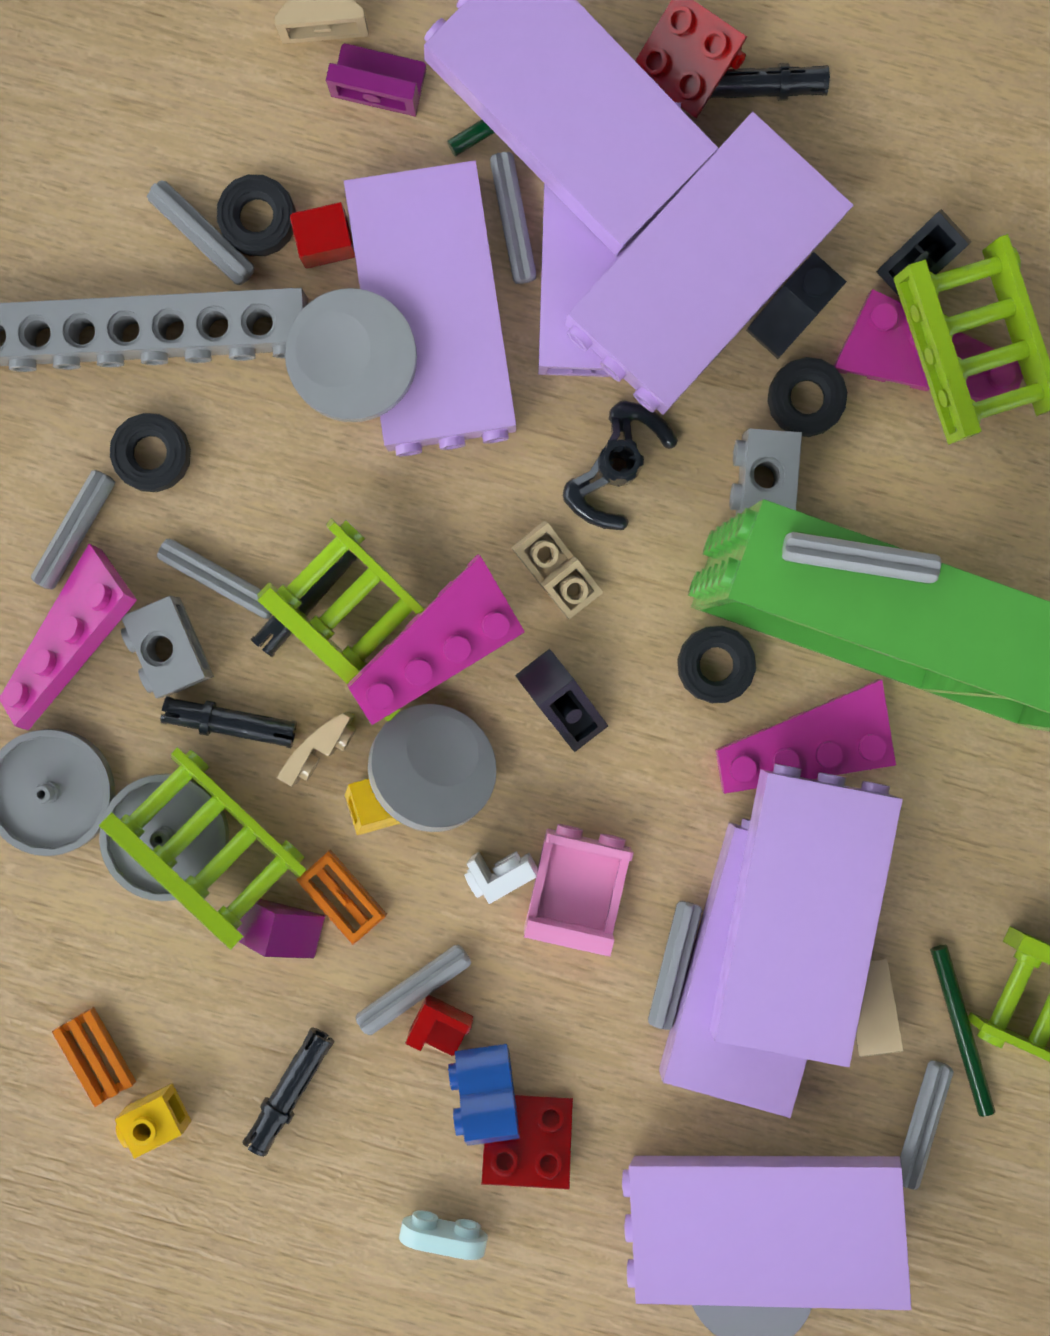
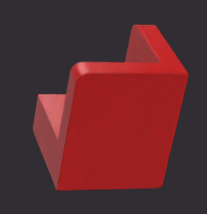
M341 202L295 212L290 215L299 258L306 269L355 258L347 215Z
M428 995L425 997L408 1031L405 1044L421 1051L426 1043L454 1056L465 1034L468 1035L472 1028L473 1016Z

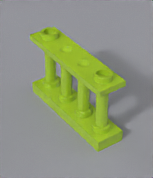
M1008 234L1000 236L982 250L984 260L934 275L932 272H929L925 259L909 264L893 278L948 445L963 441L982 432L980 427L981 419L1030 403L1033 405L1036 417L1050 412V360L1020 271V255L1017 249L1012 246ZM991 277L998 302L951 317L943 314L938 299L939 292ZM1001 319L1005 320L1012 344L963 360L957 357L952 342L954 334ZM1018 361L1026 386L978 402L971 399L966 384L968 376Z
M331 518L326 523V526L336 537L287 587L283 584L277 589L269 582L257 594V601L348 684L367 664L365 659L412 611L416 614H421L425 608L360 546L365 538L347 520L338 525ZM350 549L368 568L320 617L315 615L310 620L298 609L302 604L300 599ZM382 580L400 599L352 648L348 645L342 650L330 639L335 634L333 629ZM401 709L396 710L384 719L390 721Z
M177 747L171 753V759L179 767L130 816L125 814L119 819L111 812L98 826L231 950L243 938V935L237 930L242 925L240 919L288 869L296 877H300L307 870L300 864L305 857L287 840L280 845L205 774L209 766L194 751L190 749L184 754ZM191 779L195 780L212 797L162 847L158 844L153 850L150 849L140 839L145 833L142 828ZM225 809L243 828L195 877L190 875L184 881L172 869L178 863L175 858ZM257 839L275 858L227 908L223 905L216 911L205 900L210 894L207 889Z
M1010 926L1003 942L1016 949L1013 957L1017 961L990 1020L970 1012L968 1016L969 1022L979 1029L977 1035L979 1038L996 1047L1003 1048L1006 1042L1050 1062V1048L1046 1046L1050 1038V993L1029 1038L1007 1029V1025L1034 967L1039 969L1042 962L1050 965V944Z

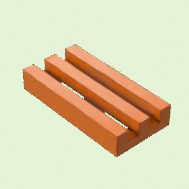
M331 849L296 879L352 945L359 941L387 915ZM328 864L373 915L370 919L366 917L324 869V866ZM315 874L361 925L360 928L355 930L311 880Z
M94 1007L52 1031L94 1107L136 1083L132 1072ZM84 1022L88 1024L119 1079L117 1083H114L102 1061V1057L81 1025ZM70 1030L73 1033L75 1039L77 1040L79 1046L81 1047L83 1053L85 1054L87 1060L89 1061L91 1067L93 1068L95 1074L97 1075L99 1081L101 1082L104 1090L101 1088L99 1082L97 1081L95 1075L93 1074L91 1068L89 1067L87 1061L85 1060L83 1054L81 1053L79 1047L77 1046L75 1040L69 1032Z

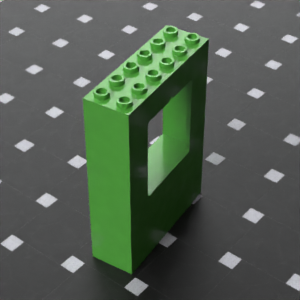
M762 499L750 508H745L742 513H737L734 518H730L729 521L723 522L721 526H717L715 531H710L703 549V555L709 557L705 569L702 568L700 572L696 571L688 591V596L694 598L691 608L1021 726L1050 732V601L941 563L940 574L936 582L922 583L785 561L782 558L783 542L786 534L791 532L892 548L899 547Z

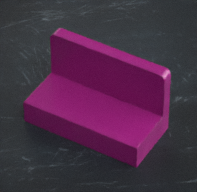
M344 43L341 46L337 64L329 63L326 83L331 97L416 117L427 69L426 64L422 61Z

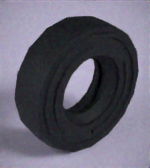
M248 174L233 180L223 190L217 203V223L223 237L238 251L249 256H268L280 251L290 241L293 235L290 215L295 213L296 209L289 192L278 181L265 175ZM253 200L265 201L273 210L271 224L260 232L247 230L240 220V213L243 207Z
M804 357L790 361L776 373L769 386L767 402L772 418L781 429L791 432H802L803 437H812L825 433L838 423L846 409L848 392L844 378L835 366L822 359ZM811 381L820 387L824 398L823 404L817 412L805 414L796 410L793 406L791 392L797 383Z
M142 413L128 418L116 429L110 442V459L114 471L125 484L143 492H160L172 488L184 477L190 465L191 448L186 434L174 421L160 414ZM148 436L160 438L167 449L164 463L152 470L141 468L134 456L137 443Z
M725 626L705 627L692 633L683 643L677 658L678 675L684 688L695 698L709 703H727L740 697L751 685L756 672L755 653L749 641L738 631ZM719 647L730 654L733 660V669L726 679L714 682L708 680L702 674L700 660L707 650Z

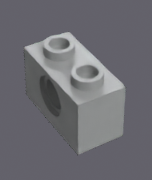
M749 428L742 435V440L735 441L733 466H739L740 468L738 484L733 483L731 486L730 510H736L737 515V513H742L745 508H750L762 499L796 510L802 432ZM764 466L771 470L774 476L771 488L760 487L755 482L754 470L756 467Z
M165 597L130 612L122 618L125 628L121 629L124 643L131 653L136 652L142 668L138 670L140 680L148 693L153 692L155 698L173 695L214 677L180 597ZM164 636L173 645V653L166 661L161 660L155 651L156 643Z

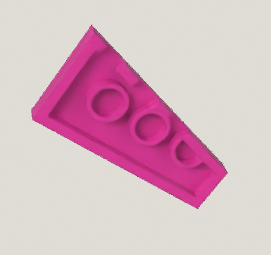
M872 289L833 366L842 374L852 373L866 376L867 379L875 381H890L909 385L913 389L930 390L902 303ZM962 332L954 334L952 337L957 357H960L962 360L994 350V348ZM1018 361L968 376L966 384L971 399L978 402L1018 389L1023 380V375Z
M88 544L0 695V702L16 727L29 730L137 601L103 550L94 545Z
M479 554L467 564L468 567L453 582L450 581L438 593L439 596L421 614L418 613L406 625L407 628L391 644H387L347 684L371 725L525 633Z
M877 679L864 685V687L829 700L827 703L806 712L803 711L774 726L764 728L716 749L722 792L726 794L756 789L760 769L773 771L775 764L802 769L800 777L817 779L819 772L841 775L895 766L896 761L882 679Z

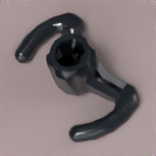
M625 400L616 403L609 411L608 419L611 423L612 435L591 470L578 478H572L566 482L563 489V500L574 514L587 523L603 529L624 530L628 525V519L621 514H611L595 509L586 502L585 496L608 484L616 487L628 485L638 476L644 465V456L639 453L637 443L632 440L630 422L638 420L645 424L657 435L665 448L672 449L678 442L677 436L669 424L655 411L650 412L641 404ZM620 432H623V440H617ZM614 458L623 459L626 462V468L621 469L620 472L612 468L614 461L612 460ZM599 472L601 478L590 484L589 481L594 479Z

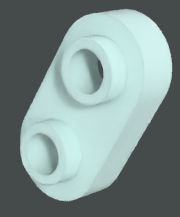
M423 1210L414 1211L412 1215L403 1218L399 1235L400 1242L409 1248L464 1260H477L484 1257L488 1235L481 1230V1225L473 1220L458 1219L452 1222L438 1219L436 1214Z

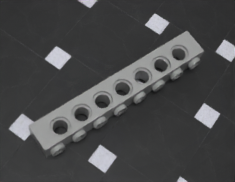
M302 288L0 303V331H6V340L0 347V366H9V370L16 372L36 371L37 364H53V368L72 370L79 369L81 367L80 362L97 361V365L100 367L124 366V360L141 359V363L145 365H164L168 363V358L185 357V361L190 363H206L212 361V355H229L231 360L247 361L255 359V353L273 352V357L285 359V346L289 330L297 315L308 304V298ZM262 317L272 318L273 325L267 334L261 336L253 334V325L258 319ZM220 319L228 320V329L223 336L218 338L210 337L209 330L215 321ZM174 322H183L184 330L182 335L175 340H167V328ZM131 324H139L140 330L137 338L131 342H124L123 332L125 328ZM88 326H94V338L89 343L80 345L79 336L81 331ZM50 328L51 336L49 341L45 345L37 347L36 337L38 333L43 329Z

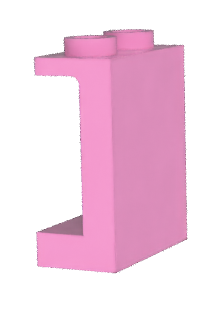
M558 824L556 830L546 829L537 877L535 878L524 926V938L611 957L614 944V926L629 861H632L634 852L631 847L624 846L625 839L617 836L600 834L599 840L582 836V829Z

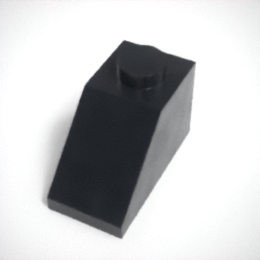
M813 252L746 331L773 356L779 359L847 281Z
M550 649L515 675L574 753L608 727V724L580 686Z

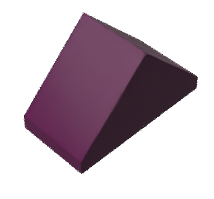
M260 898L240 919L242 925L237 930L243 935V938L239 943L264 957L314 959L326 915Z

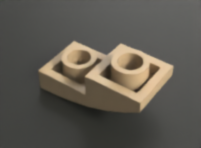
M543 521L511 547L569 620L603 593L548 522Z
M349 712L342 713L318 728L294 751L276 778L291 787L297 784L301 778L308 781L320 758L314 755L316 750L330 756L335 753L337 748L341 751L346 749L356 731V728L350 725L355 715Z
M887 959L870 961L856 1032L859 1057L904 1051Z

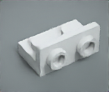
M516 851L495 863L494 873L492 874L480 852H478L469 859L467 863L468 873L464 874L474 895L477 898L484 895L488 904L536 878L538 867L530 853L520 858Z

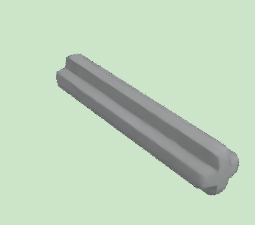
M511 152L497 153L491 156L490 164L512 277L515 284L529 283L536 279V269L514 157Z
M163 180L151 186L147 195L148 201L228 278L237 285H242L251 278L255 270L254 265L233 247L173 187Z
M98 470L91 471L31 575V579L36 584L51 590L56 587L114 487L115 481L111 477Z
M798 532L786 534L782 547V558L785 561L922 583L936 582L941 568V558L936 554Z
M166 539L162 543L157 553L159 560L262 618L269 619L272 616L257 601V594L261 591L258 587L174 540Z
M679 901L676 904L648 1016V1023L659 1029L670 1030L673 1027L702 913L701 907L691 902Z
M454 945L357 1013L356 1021L360 1029L365 1034L373 1035L468 968L471 961L467 952L461 946Z
M931 1060L926 1068L900 1156L903 1187L916 1190L921 1184L954 1073L953 1069L943 1062Z

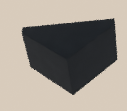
M941 209L876 272L899 296L893 278L909 264L926 259L929 272L936 275L971 243V240Z

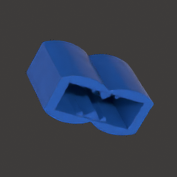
M501 1044L455 1051L456 1063L448 1064L451 1090H459L460 1108H453L456 1136L464 1135V1141L467 1146L520 1138L508 1045Z

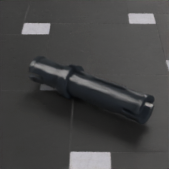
M779 63L778 67L727 69L709 99L767 96L777 97L778 101H786L789 96H827L830 83L829 66L790 67L789 63Z
M348 550L300 599L302 604L298 609L307 616L358 558ZM272 616L258 633L251 638V641L258 647H261L273 634L272 639L262 649L270 657H273L292 632L275 616Z
M166 696L163 702L162 711L165 714H161L160 718L161 724L198 729L200 735L209 736L213 732L286 746V748L290 749L295 738V733L293 732L297 727V721L294 720L288 721L216 707V702L208 700L201 704L175 699L170 696Z
M310 1028L297 1054H295L270 1098L265 1097L260 1105L262 1111L242 1141L243 1145L248 1147V1150L263 1157L266 1156L284 1124L291 1122L295 1115L293 1109L299 1098L307 1088L323 1058L334 1044V1040L328 1037L329 1035L317 1028Z

